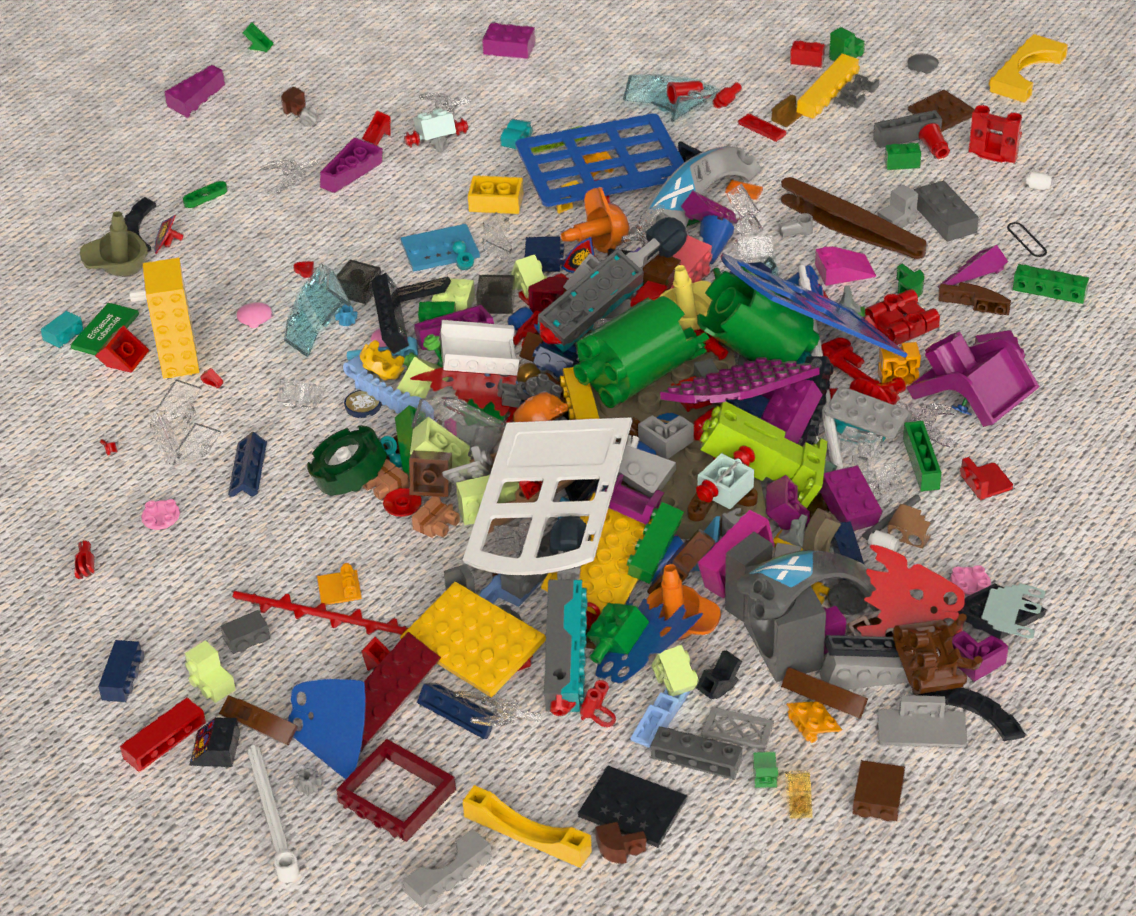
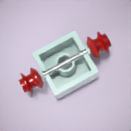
M442 108L434 109L433 113L427 114V112H423L413 118L416 131L413 130V134L406 132L404 141L406 145L412 148V144L419 146L422 139L429 140L452 133L459 136L460 132L466 134L468 124L463 118L460 119V122L453 120L452 113L442 110Z
M741 446L738 451L733 453L734 459L721 453L698 474V486L696 488L698 498L705 502L713 500L731 509L754 487V469L748 467L750 463L755 461L753 450L747 446Z

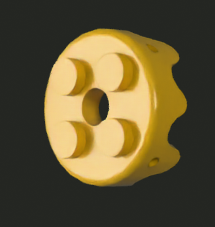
M373 340L369 345L365 344L359 355L363 363L362 366L365 369L373 371L386 381L400 377L404 370V367H402L404 363L403 356L394 358L389 349L378 351L379 342L377 340Z

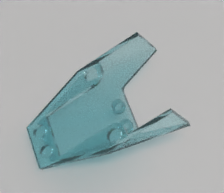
M661 74L629 75L623 100L654 104L662 111L672 112L671 121L675 122L714 97L721 89L696 78ZM700 81L703 84V90H691L688 92L689 96H678L676 104H671L668 100L667 84L669 82Z
M321 263L300 288L286 322L284 341L306 357L309 356L323 326L327 327L330 323L331 316L341 310L342 304L348 307L351 305L334 271Z

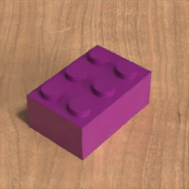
M490 23L482 39L483 55L528 59L536 43L535 27Z
M858 465L824 473L820 493L831 514L839 522L851 521L854 531L874 526L879 522L883 511Z

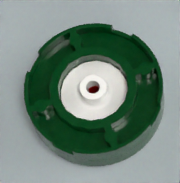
M358 425L359 430L349 431L348 428L342 429L326 438L316 447L312 453L314 456L312 463H307V470L321 492L330 496L346 494L351 491L356 492L364 484L378 476V472L385 463L387 453L372 428Z

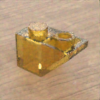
M807 770L785 771L790 819L813 818L810 772Z

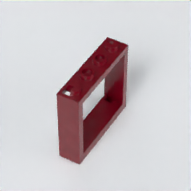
M386 739L336 789L338 802L343 805L344 809H351L359 818H366L378 829L383 828L390 832L392 837H399L407 842L456 791V782L453 775ZM386 759L437 787L404 822L353 793Z

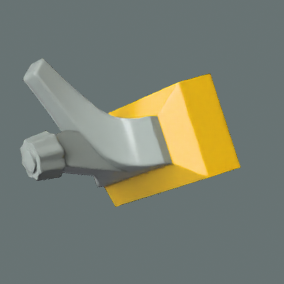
M801 514L799 519L792 520L789 530L781 529L773 539L774 548H776L777 543L801 546V551H803L804 528L808 516Z

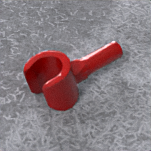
M103 439L100 440V443L105 447L107 455H111L112 452H118L115 442L108 443Z

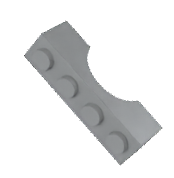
M473 828L456 840L457 856L451 864L440 869H427L420 866L403 879L405 893L421 908L428 904H433L438 896L445 891L452 890L457 882L463 878H468L473 870L489 862L492 857L491 845Z

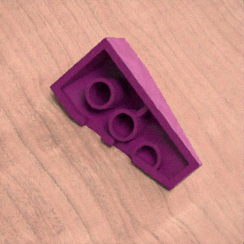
M692 190L681 205V208L685 211V216L691 220L695 218L702 221L705 216L715 215L718 216L717 219L723 221L724 218L734 224H743L745 222L736 212Z
M998 245L982 249L968 259L965 265L956 270L959 272L958 274L953 273L941 284L955 285L959 282L968 281L993 272L997 274L1004 269V265L1008 263V260Z

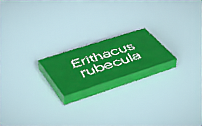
M108 302L70 344L71 349L96 355L115 331L123 325L128 328L139 316V311Z

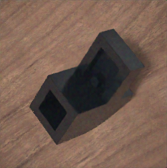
M728 650L722 651L714 669L703 671L696 689L710 699L722 697L738 682L739 679L736 677L742 661Z

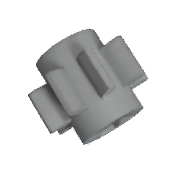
M304 107L299 114V118L302 119L300 123L305 126L309 124L313 126L319 117L316 115L317 110L312 107L308 109Z
M303 769L298 771L299 778H294V785L297 787L298 793H304L307 796L314 792L317 793V786L322 785V780L317 770Z

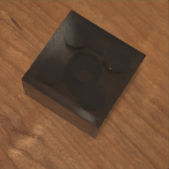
M350 259L333 279L335 296L367 304L374 295L371 280L378 275H382L381 267Z
M479 275L476 293L477 305H482L489 314H513L515 299L514 275Z

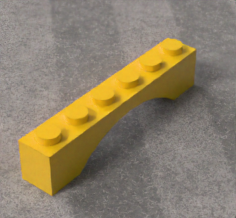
M476 785L471 788L462 800L465 818L579 868L582 867L592 852L590 834L573 827H551L534 822L512 810L494 793Z

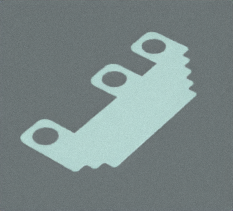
M1019 583V586L1012 585V587H998L997 590L991 589L982 619L987 620L988 624L993 625L995 630L1032 639L1035 631L1031 628L1016 625V617L1019 609L1040 613L1041 605L1022 600L1023 594L1037 598H1044L1045 591ZM1028 590H1039L1041 595L1031 594ZM1024 604L1035 605L1037 610H1029L1024 607ZM1017 629H1026L1030 632V635H1022L1017 632Z

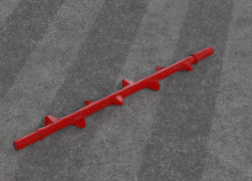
M233 592L234 599L248 601L251 604H259L261 613L267 612L271 607L294 611L296 619L301 618L305 614L330 619L332 628H337L342 622L363 626L366 628L368 635L376 630L402 635L408 629L407 626H398L396 618H393L388 623L365 619L362 617L360 609H356L351 615L326 610L325 603H321L316 608L291 603L290 594L287 593L280 600L258 596L255 593Z

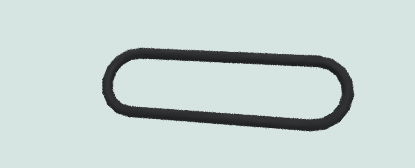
M1012 222L1007 225L1008 231L1030 254L1036 257H1043L1047 254L1046 248L1021 223ZM1013 224L1020 225L1045 253L1042 255L1034 254L1010 229V226Z

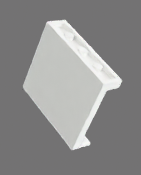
M442 320L440 343L443 370L517 376L519 359L515 356L513 343L514 326Z

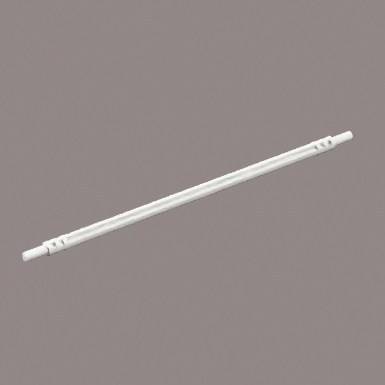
M800 265L798 267L800 276L799 286L811 291L806 268L804 265ZM813 319V330L819 334L817 320ZM820 339L817 346L811 351L812 356H823ZM827 390L826 404L823 405L822 409L823 422L828 441L830 462L838 466L836 470L843 469L835 419L825 414V409L831 401L830 391Z

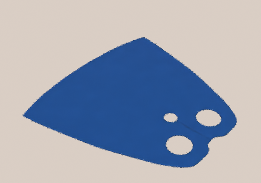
M321 679L299 683L292 689L291 703L293 707L292 712L288 716V721L293 723L295 718H300L303 722V728L301 731H296L293 738L346 780L356 770L362 744L365 720L364 681ZM299 692H303L306 695V703L304 705H300L297 702V694ZM310 712H312L314 715V718L312 720L308 717V714Z

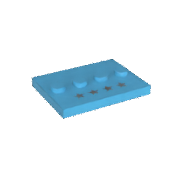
M467 224L400 237L413 272L456 263L459 254L453 251L452 246L458 240L466 244L465 252L470 253L474 259L480 258L479 250Z

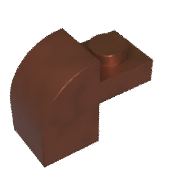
M294 86L281 95L283 112L286 115L293 113L299 116L303 108L306 107L304 91Z
M617 822L595 827L599 851L610 862L624 864L627 863V855L636 856L646 851L644 831L622 836Z

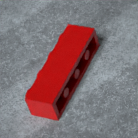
M186 697L120 745L123 759L138 772H141L206 724L203 709Z

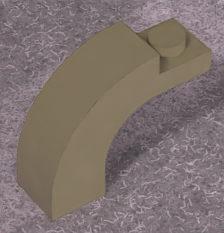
M817 508L807 526L803 550L829 552L831 540L841 525L833 514Z

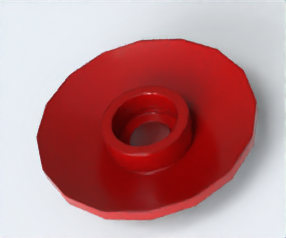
M400 488L389 492L385 496L383 507L390 515L404 517L417 512L421 507L422 499L418 495H409V488Z

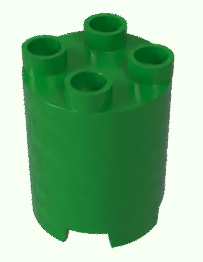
M741 266V268H742L745 272H747V273H749V274H751V275H754V276L758 277L757 275H755L754 273H752L751 271H749V270L746 269L745 267ZM727 271L722 272L705 292L712 300L707 315H697L698 326L703 331L749 361H756L758 357H766L767 360L781 359L782 362L797 361L804 351H812L820 339L819 334L813 330V318L771 301L739 277ZM772 291L774 294L782 298H785L789 301H792L790 298Z
M665 296L655 300H651L649 297L578 340L577 347L580 363L573 368L575 377L583 385L590 383L599 393L603 404L608 408H614L694 356L696 339L694 337L686 339L683 329L678 322L685 315L676 303Z

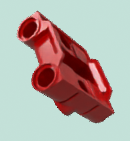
M986 105L976 106L972 112L969 152L977 154L980 158L1000 163L1010 162L1015 164L1018 158L1019 141L1022 137V115L1010 113L1005 118L990 114V108ZM990 129L996 130V131H1000V132H1003V133H1002V134L994 133V132H991Z
M913 289L898 295L887 294L883 301L865 308V316L869 315L878 327V330L896 345L939 328L940 315L936 309L931 308L925 311L917 304L918 296Z

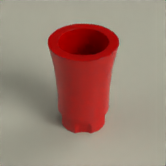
M700 81L669 82L667 84L668 100L671 104H676L684 100L700 97L703 95V84Z
M931 123L920 130L919 139L937 159L949 155L948 143L944 139L938 124Z

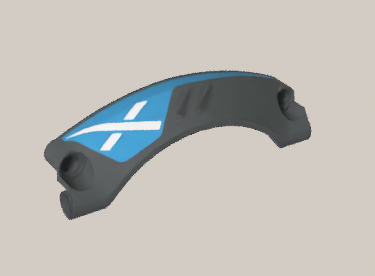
M817 550L796 551L775 557L742 575L737 583L740 593L750 595V598L756 601L751 607V614L757 621L780 618L796 597L806 588L826 578L842 577L855 584L865 597H870L871 593L876 590L870 583V577L866 573V569L871 568L850 557ZM869 603V606L872 609V611L880 610Z

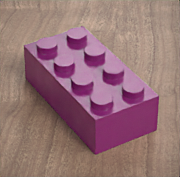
M802 380L778 388L774 391L761 420L785 431L784 438L798 444L823 394L816 384L810 380Z

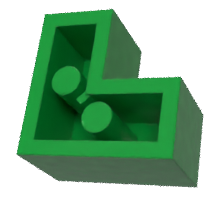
M839 27L830 33L829 59L835 61L841 54L854 58L862 56L865 51V41L856 37L854 33Z

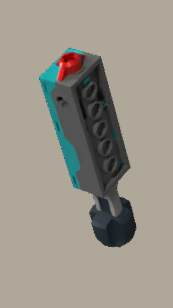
M666 217L657 221L646 232V238L649 243L638 252H630L625 255L619 248L616 249L538 315V329L540 330L541 339L547 344H555L563 353L643 286V267L657 255L671 258L682 248L687 240V231L682 221L674 217Z
M571 515L561 517L551 529L549 540L550 553L557 555L579 549L587 525L579 517ZM580 566L558 571L557 580H548L544 700L546 712H551L556 716H564L569 712H580V705H582L585 698L584 666H586L587 589L583 588L582 580H580Z

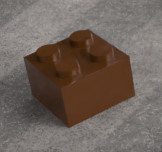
M660 255L654 257L643 267V286L647 281L666 285L667 290H669L675 280V268L681 265V260L675 257H661Z
M413 450L409 458V495L449 497L452 483L443 477L442 472L452 469V453Z

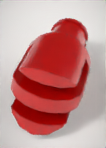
M735 82L731 87L723 88L715 95L713 106L715 108L728 106L735 100V95L742 90L741 84Z
M702 329L694 330L697 336L705 333ZM706 333L709 337L705 343L706 351L708 353L712 352L720 360L726 358L728 350L724 349L717 339Z
M82 541L83 546L81 542L78 544L79 552L75 555L74 575L77 579H83V575L87 577L95 572V557L91 553V543L89 541Z

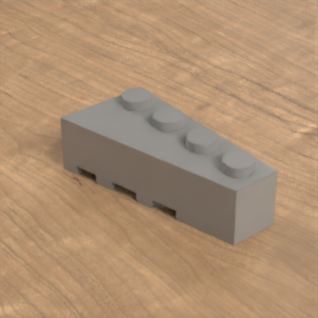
M626 445L617 477L620 474L624 475L622 481L651 498L656 490L661 491L676 471V462Z
M828 653L820 671L821 680L847 690L908 683L901 660L897 657L830 656Z

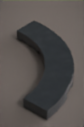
M144 197L133 205L132 210L124 218L127 231L136 233L142 239L139 234L140 224L144 217L157 207L154 201ZM146 243V247L148 248L147 252H149L152 249L151 246Z
M960 687L916 694V696L945 697V705L963 708L979 715L997 730L1004 742L1025 738V732L1021 725L1011 714L1003 710L999 703L978 692Z

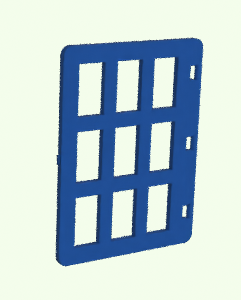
M654 113L523 138L515 142L516 149L540 201L546 207L584 200L585 194L589 190L602 187L606 196L661 185L668 179L662 178L671 176L685 163L659 115ZM650 125L653 131L652 133L621 138L617 132L618 130ZM606 133L610 141L577 147L574 141L577 138ZM562 141L566 147L565 150L535 156L530 149L531 147ZM658 141L662 149L630 155L626 149L629 146ZM614 149L618 155V158L588 164L585 163L582 157L583 155ZM666 157L672 165L641 172L635 166L636 163ZM571 158L575 165L547 172H541L538 164ZM624 166L627 172L626 175L594 181L591 172ZM580 175L583 181L581 184L551 190L546 181Z

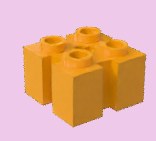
M917 342L902 343L900 348L907 353L906 358L879 347L880 362H878V376L881 383L892 381L895 377H900L908 385L919 378L918 368H920L921 355Z

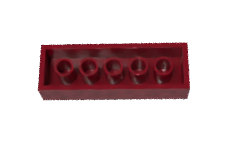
M410 632L405 634L364 681L365 720L360 752L367 747L424 681L441 658Z

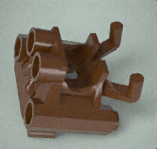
M959 614L957 620L949 627L943 620L897 625L894 627L893 640L914 695L963 687L967 682V676L965 672L957 670V667L970 670L979 669L983 662L981 656L975 657L974 660L963 658L959 648H953L952 638L964 625L967 619L965 614Z

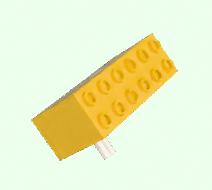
M180 258L143 263L145 289L130 291L131 302L147 300L163 379L199 373L196 341Z

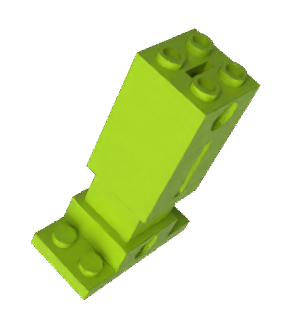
M722 402L720 406H716L712 412V418L710 420L707 419L702 427L704 432L700 438L702 442L701 451L715 458L722 453L734 459L733 453L738 451L739 447L747 446L751 448L755 455V461L750 463L748 467L754 469V477L761 481L765 477L776 481L786 475L798 486V501L807 508L823 485L828 441L820 438L817 444L811 445L806 442L802 447L784 438L785 431L728 402Z

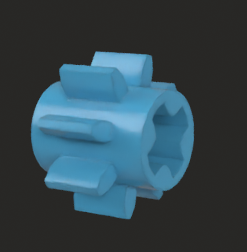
M342 305L340 308H337L335 320H339V325L350 326L352 323L355 324L357 311H353L354 307Z

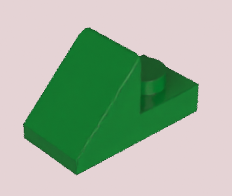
M253 22L242 32L252 42L248 48L250 50L268 52L274 44Z

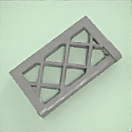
M712 707L701 736L765 751L774 721ZM716 715L727 717L720 721H717L715 719ZM734 719L747 723L738 726ZM730 721L735 727L724 731L721 725ZM754 724L763 725L766 727L765 729L759 731ZM751 726L755 733L746 736L742 729ZM717 727L721 733L713 732L710 730L712 728ZM738 731L742 738L730 736V734ZM758 736L761 739L760 742L750 740Z

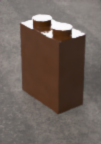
M861 760L853 802V814L863 818L874 817L880 818L883 821H897L904 784L905 767Z

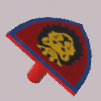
M176 215L161 223L155 241V254H157L162 245L170 248L173 237L180 241L183 239V234L171 229Z
M592 237L583 240L569 252L564 260V265L561 266L563 270L574 273L590 253L595 257Z

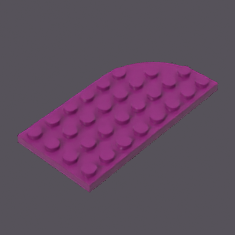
M758 357L756 361H745L743 365H733L731 369L719 370V373L706 374V377L694 378V381L681 382L679 386H669L667 390L660 392V399L683 403H698V401L710 400V403L726 402L725 399H747L819 375V367L811 366V363L796 364V361L782 362L781 359L767 360L766 357Z

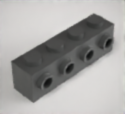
M934 110L875 122L873 140L879 148L885 147V145L920 140L919 132L928 124H938L941 130L942 118Z
M551 530L542 537L536 558L552 556L549 551ZM548 573L536 575L500 574L501 588L521 599L524 595L530 593L539 582H542Z
M659 726L651 743V758L735 780L742 762L743 747Z

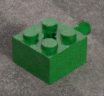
M608 603L587 633L588 638L596 645L589 658L594 663L601 664L607 652L628 655L649 621L636 606Z

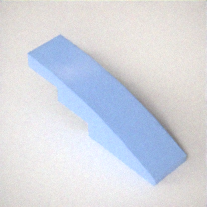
M667 689L663 693L660 692L654 704H650L630 738L631 741L651 748V743L658 727H668L690 691L674 697L668 694Z

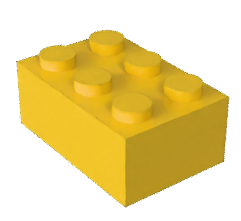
M473 175L468 192L469 212L519 214L524 195L523 178Z

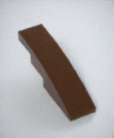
M788 667L781 687L860 719L868 701V698L790 667Z

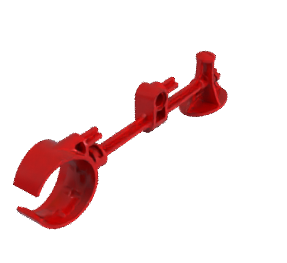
M837 337L821 344L823 356H828L834 367L839 368L855 379L850 383L849 388L892 405H896L897 401L900 400L898 394L906 389L904 380L900 377H895L892 381L881 383L859 370L858 368H861L865 360L853 352V347L848 339Z

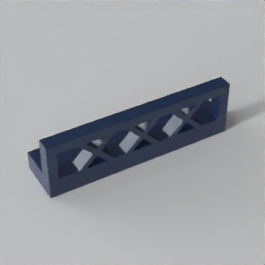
M251 432L238 442L228 495L234 497L242 490L251 497L258 494L267 441L255 432Z
M424 683L417 700L419 705L482 739H488L493 725H500L504 720L499 715L439 683Z

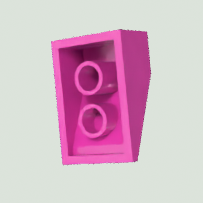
M834 246L816 249L815 266L825 286L876 277L865 254Z

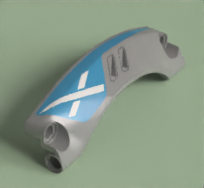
M722 146L704 151L682 164L666 180L643 213L642 223L644 226L651 227L663 218L674 217L682 221L686 228L689 218L685 216V211L681 208V205L692 190L702 195L706 188L714 181L727 175H736L749 182L760 173L761 167L753 156L745 155L743 148Z

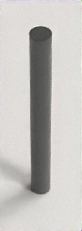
M915 494L903 504L913 507L921 498ZM897 509L864 532L862 537L868 540L871 533L886 527Z

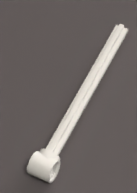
M251 745V749H247L276 852L274 857L276 874L281 882H292L299 876L297 857L292 851H289L260 747Z

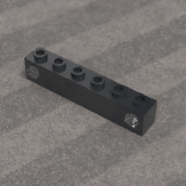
M385 272L382 275L376 276L371 280L382 340L391 352L395 354L409 346L397 286L393 279Z
M806 356L805 363H811V366L819 367L820 373L805 380L813 381L823 395L798 442V445L802 447L806 442L813 445L819 433L818 426L823 417L822 409L823 405L826 404V393L830 388V377L834 372V366L828 356Z

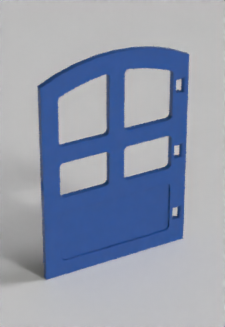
M725 253L721 254L722 262L731 272L771 301L906 358L907 353L853 309ZM741 266L745 267L746 269H748V270L751 271L752 273H754V274H756V275H759V276H761V277H763V278L769 280L770 282L765 281V280H763V279H761V278H758V277H756V276H754V275H751V274L745 272V271L741 268ZM772 291H774V292H776V293H778V294H781V295H783V296H785V297H788V298H790L792 301H789V300H787V299H785V298H782V297H780V296L774 294ZM818 311L825 313L827 316L822 315Z

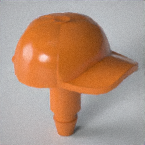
M602 187L589 190L584 198L587 222L576 224L573 228L565 230L561 233V239L563 242H574L575 240L580 242L592 237L593 246L599 252L608 253V249H615L623 244L629 234V222L618 205L607 202Z
M548 392L538 393L528 398L514 412L513 421H552L569 411L567 409L568 404L563 403L560 398Z
M672 564L664 567L661 587L654 590L646 599L647 604H649V610L654 607L657 608L663 603L659 618L665 617L664 621L668 620L683 604L685 605L684 609H686L682 620L703 613L700 619L678 640L689 638L692 634H709L716 628L721 619V611L718 605L700 596L693 588L682 585L677 569ZM665 627L660 632V636L666 635L671 630V627Z

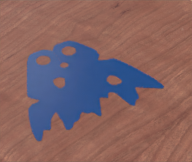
M630 597L625 605H633V603H629ZM643 599L638 609L647 618L649 623L629 652L628 657L622 660V657L626 654L607 652L601 664L598 663L595 675L602 679L611 676V681L615 683H622L628 680L646 665L650 654L662 653L688 631L700 619L703 613L682 620L686 609H684L685 605L683 604L668 620L664 621L665 617L659 618L663 603L657 608L654 607L649 610L647 600ZM665 627H671V630L666 635L660 636V632ZM613 662V667L609 671H602L606 663ZM628 666L629 672L625 676L619 677L618 672L623 667Z

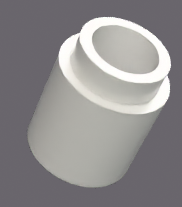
M1031 171V175L1027 174L1026 184L1032 189H1050L1052 176H1049L1048 173Z
M876 530L870 534L868 544L882 546L896 552L899 546V539L895 538V535Z

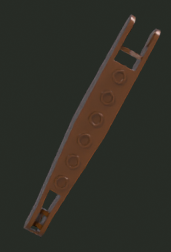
M792 177L782 179V188L793 193L781 196V203L801 214L808 213L813 217V221L853 239L898 252L914 259L925 257L927 245L925 239L851 202Z

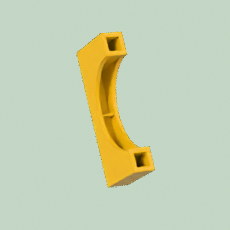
M1033 34L1005 62L1004 66L998 69L997 73L990 78V92L1025 103L1032 95L1033 82L1022 77L1019 72L1023 68L1035 63L1049 62L1060 64L1067 56L1068 44Z

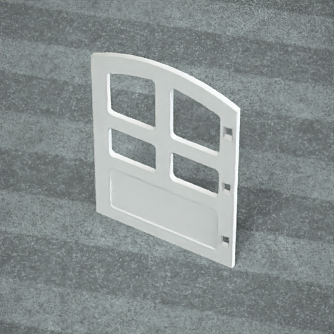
M631 417L506 423L463 557L464 563L493 573L536 575L558 572L594 561L631 428ZM616 438H621L620 444H615ZM600 479L595 498L592 501L553 502L558 483L561 480ZM543 481L539 498L536 502L497 503L505 482ZM603 486H608L607 492H601ZM570 515L589 516L579 549L536 558L548 518ZM532 517L523 551L519 558L503 557L482 551L493 519ZM595 534L593 541H588L589 535Z

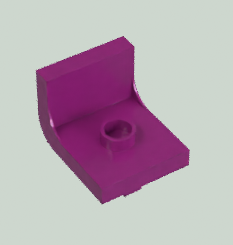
M959 331L933 343L925 350V356L932 368L906 387L913 399L945 390L957 391L968 400L982 426L986 427L996 423L1036 391L1039 385L1020 351L1011 341L997 337L968 346Z

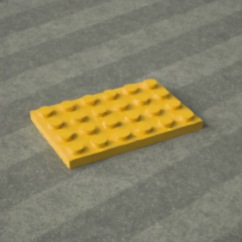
M593 493L589 501H592L595 498L596 493ZM608 508L594 561L580 566V580H582L583 588L587 589V602H592L598 606L600 612L608 603L625 605L639 579L627 575L629 566H626L630 555H635L636 553L634 549L637 541L644 538L643 531L646 524ZM580 516V519L587 525L589 516ZM595 534L591 535V541H593ZM557 572L547 574L541 589L548 592V580H557ZM587 607V611L596 614L594 609Z
M454 582L400 636V639H402L407 632H410L441 657L437 663L438 665L491 698L546 641L545 634L457 582Z

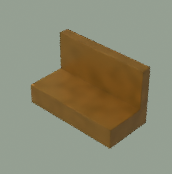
M790 94L772 108L771 121L784 127H789L803 116V114L797 112L795 95Z

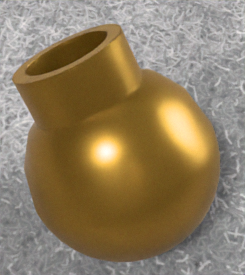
M524 363L518 368L517 381L526 382L529 378L538 377L541 371L533 363Z

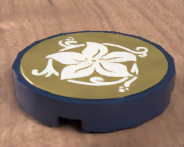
M357 390L345 398L344 406L350 416L367 418V415L373 416L380 410L381 402L377 401L375 397L368 395L366 391Z

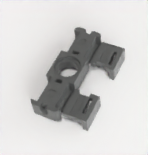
M855 74V80L848 82L841 89V95L839 97L834 96V104H841L843 107L850 105L859 108L865 101V94L856 97L861 92V88L873 93L879 87V79L871 82L868 81V77Z
M500 379L497 389L498 396L502 398V405L518 408L521 400L526 401L530 398L529 394L523 392V390H526V382L519 381L517 385L502 383V379Z

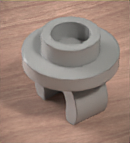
M444 136L433 138L430 141V144H434L433 149H437L440 153L448 147V142Z

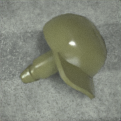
M115 211L113 212L109 227L110 232L100 239L84 244L80 249V258L83 265L88 269L103 268L108 274L128 277L136 274L142 268L145 256L148 254V248L146 243L136 233L127 231V225L125 224L122 212Z

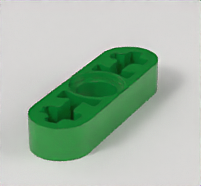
M217 181L183 196V204L186 208H194L227 193V184L224 181Z

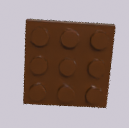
M944 89L908 106V111L914 115L936 110L942 118L941 132L972 118L974 108Z

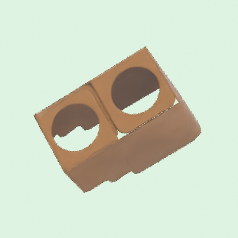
M900 504L888 524V534H890L892 529H898L903 534V537L899 539L900 542L923 549L931 537V534L926 536V531L931 523L924 520L925 516L920 515L921 510ZM916 535L921 539L922 543L914 545L909 541L908 537Z

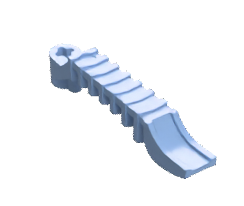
M359 355L343 364L345 374L355 380L356 389L366 391L368 395L375 397L377 401L382 402V405H387L389 409L395 410L397 414L410 405L424 412L425 419L427 417L432 419V408L424 399L418 396H410L409 392L401 394L399 389L393 391L392 386L387 387L385 382L380 383L377 377L373 378L371 373L367 375L369 370L362 366L363 363Z

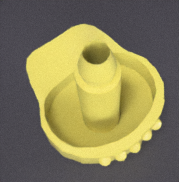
M678 265L675 268L674 288L665 291L660 297L665 296L671 299L684 312L685 315L678 321L683 331L689 327H692L693 330H699L701 328L698 326L697 315H707L712 300L705 292L711 283L708 281L692 283L685 266Z

